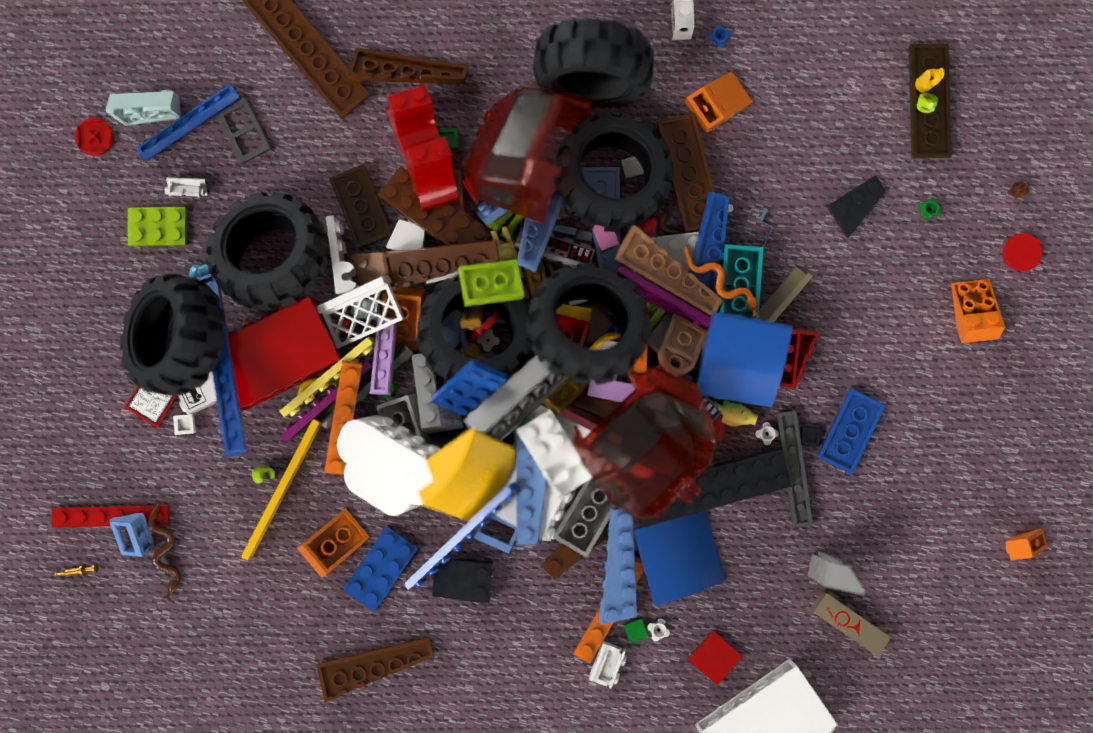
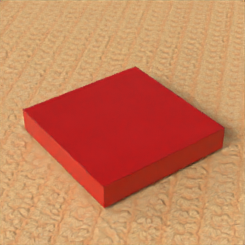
M712 630L688 657V660L713 683L718 685L738 663L742 655Z

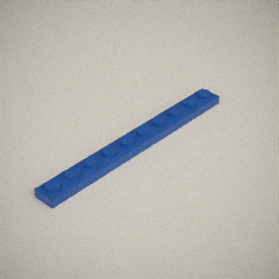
M210 274L198 277V280L206 283L218 295L221 301L219 307L224 310L221 288L216 284V280ZM224 323V346L220 348L218 355L220 359L215 370H212L225 456L229 458L248 451L227 324Z

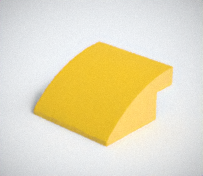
M472 428L426 460L433 481L418 491L422 504L469 522L505 485L516 462V448Z

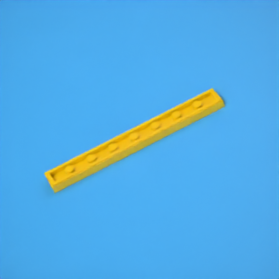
M313 419L241 558L247 561L252 559L321 427L320 420Z

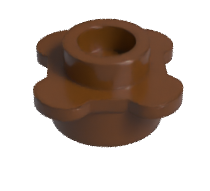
M1016 182L1011 186L1012 189L1008 191V194H1013L1015 198H1021L1029 192L1028 187L1030 183Z

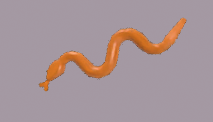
M688 247L684 248L686 262L692 272L701 274L715 270L718 275L715 286L717 293L725 299H732L742 294L746 295L747 305L753 311L752 318L755 316L759 317V314L755 311L756 299L750 290L737 288L729 292L725 291L723 288L725 271L722 266L712 262L697 267L693 264Z

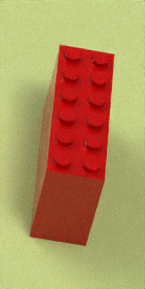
M306 296L296 299L298 303L286 308L281 306L277 309L278 312L272 315L271 313L265 314L260 317V321L256 323L253 321L242 326V330L238 332L233 330L228 333L241 412L329 370L344 357L340 348L337 349L323 314L318 313L316 308L318 304L315 299L311 297L306 298Z

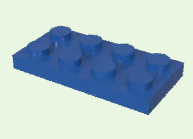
M471 360L432 396L431 403L466 416L507 381V374Z
M849 389L816 457L849 474H853L886 405L853 389Z
M386 526L343 591L375 612L419 547L389 526Z

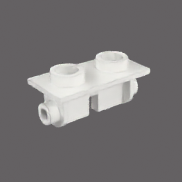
M166 178L168 187H165V194L170 197L186 195L201 198V196L208 195L205 179Z

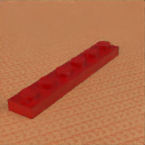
M156 505L52 508V528L111 526L110 519L135 513H144L148 524L149 515ZM169 505L160 506L157 517L154 520L156 525L170 524Z

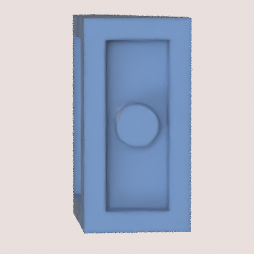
M135 513L109 520L122 555L143 557L155 547L144 513ZM120 526H126L133 546L127 547Z
M492 514L489 518L515 529L510 542L507 543L481 531L482 528L480 526L473 538L509 554L517 536V527Z

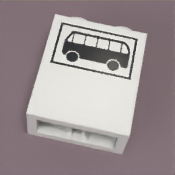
M212 371L208 374L209 379L201 387L195 388L193 392L179 396L181 400L179 404L183 412L194 414L217 403Z

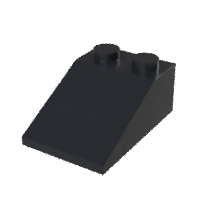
M450 558L443 565L440 563L437 566L438 571L434 573L432 596L468 602L489 603L493 561Z

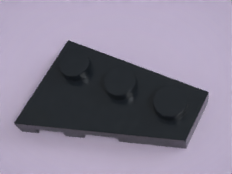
M876 175L827 206L846 238H849L886 192Z

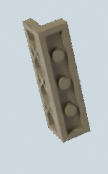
M796 267L759 310L758 320L775 322L813 276L809 272L806 275Z

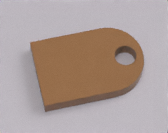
M674 313L671 316L658 350V359L661 366L668 373L677 376L691 371L698 360L707 330ZM671 360H675L678 363V368H674L671 365Z

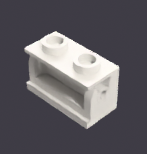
M603 641L589 674V680L604 686L609 685L610 689L613 684L616 685L620 673H617L619 667L624 666L627 658L624 648Z

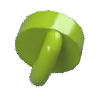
M922 93L918 98L916 107L923 113L933 112L937 106L938 98L930 93Z

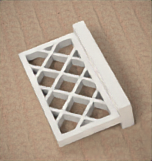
M389 275L375 279L316 307L318 313L323 314L337 349L405 319L390 283L392 281ZM385 289L389 296L387 303L378 299L380 292ZM365 298L373 300L370 310L362 307ZM377 302L385 305L382 315L374 312ZM349 305L357 308L354 317L346 314ZM388 309H394L398 318L393 320L387 318ZM360 310L369 313L366 322L358 319ZM337 313L341 315L338 324L332 322L330 314ZM372 315L381 318L378 327L370 325ZM344 317L352 320L350 330L341 326ZM356 322L364 325L362 334L354 332ZM340 330L348 333L346 341L342 343L338 336Z

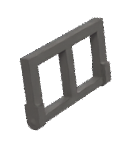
M247 97L218 113L242 164L273 149ZM245 106L253 123L233 133L225 116ZM257 129L264 146L243 155L236 138Z

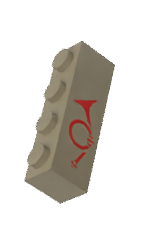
M822 591L810 610L878 657L891 639L886 634L888 630L879 624L876 627L870 623L872 619L863 613L860 616L854 612L856 608L847 602L844 605L838 601L840 597L831 591L828 594Z

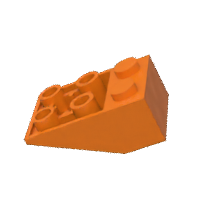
M732 71L703 86L688 96L685 101L690 112L695 113L696 120L705 134L753 103Z
M990 279L951 283L956 327L961 343L1000 339L1005 325Z

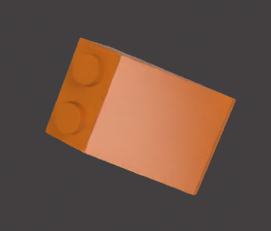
M405 287L393 291L405 318L397 322L395 348L405 341L411 350H419L417 325L421 307L425 301V289ZM385 289L382 301L387 303L389 296ZM382 305V314L384 312L385 305ZM389 308L386 317L398 318L395 310Z
M345 508L297 549L322 578L370 537Z

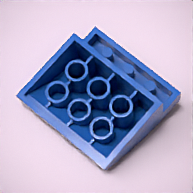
M713 311L701 350L700 368L695 382V394L772 408L786 362L792 326Z
M706 511L646 528L643 526L633 528L655 606L695 594L726 580Z

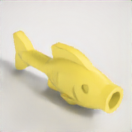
M724 400L723 405H720L718 408L723 416L721 420L723 424L732 427L756 424L758 414H755L741 403H730Z

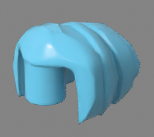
M207 264L192 266L189 277L197 279L198 277L210 274Z

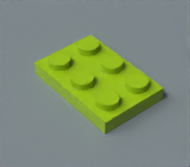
M128 208V246H187V208Z
M517 259L461 266L458 268L465 306L524 298Z

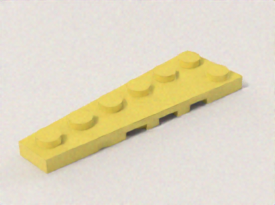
M367 337L282 408L279 412L283 417L290 415L293 417L301 411V406L311 403L316 398V394L330 387L329 384L333 380H338L342 360L359 362L364 356L372 355L374 353L375 337Z

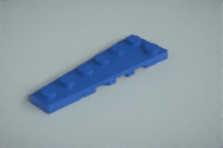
M713 192L708 193L692 258L693 264L697 267L712 262L722 266L729 205L728 196ZM691 269L689 270V273H692L701 283L720 297L715 287L718 276L715 270L701 274L692 272Z

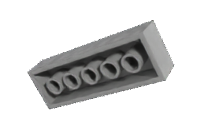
M535 356L533 359L528 360L520 371L515 372L509 381L501 385L490 398L485 399L482 405L471 412L464 421L469 430L474 428L502 441L570 376L562 374L561 377H558L547 369L549 363L546 360L540 362L537 356Z

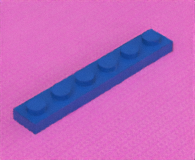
M229 84L137 146L139 156L144 162L155 157L159 151L170 147L174 141L186 136L190 130L201 126L205 120L217 115L226 106L232 105L239 98L234 87Z

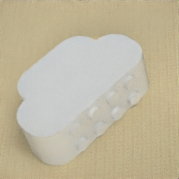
M372 415L351 420L343 426L337 440L338 453L342 460L347 463L344 470V479L350 491L384 513L393 516L423 505L418 491L433 481L426 460L441 449L435 445H429L425 442L424 438L411 434L407 428L396 425L388 417Z

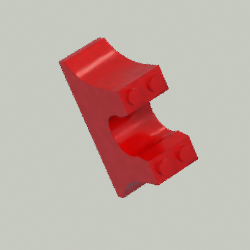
M426 85L387 96L389 106L385 107L422 211L459 200L452 169V154L446 138H440L434 120L432 101Z

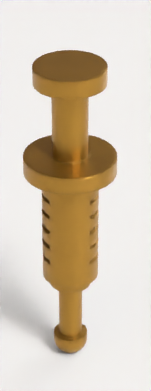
M81 564L77 568L66 569L64 572L59 573L55 572L54 576L65 575L69 577L80 575L85 577L87 572L98 573L99 567L97 564H93L92 567H86L85 564Z

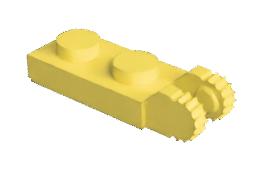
M507 227L502 228V234L506 241L502 244H499L498 235L495 230L491 231L492 240L497 239L500 256L498 262L518 260ZM518 265L520 277L524 278L521 266Z

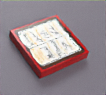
M137 386L124 408L153 426L159 427L178 396L151 393Z

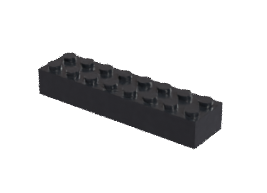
M772 448L673 475L671 478L666 477L633 486L630 489L639 525L646 528L792 486L783 449Z

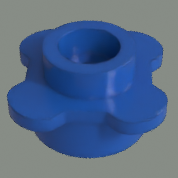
M716 25L713 33L709 34L708 40L715 42L719 48H722L725 45V41L731 37V33L721 25Z

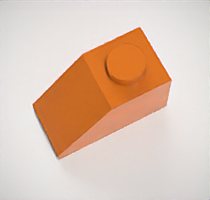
M1043 529L1017 535L1006 541V551L1011 560L1033 558L1048 548Z

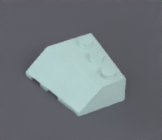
M172 90L110 94L106 106V113L125 126L173 120L182 117L179 96Z

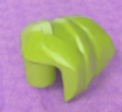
M259 465L252 471V478L256 484L262 483V478L266 477L265 472H267L270 479H274V470L267 465Z

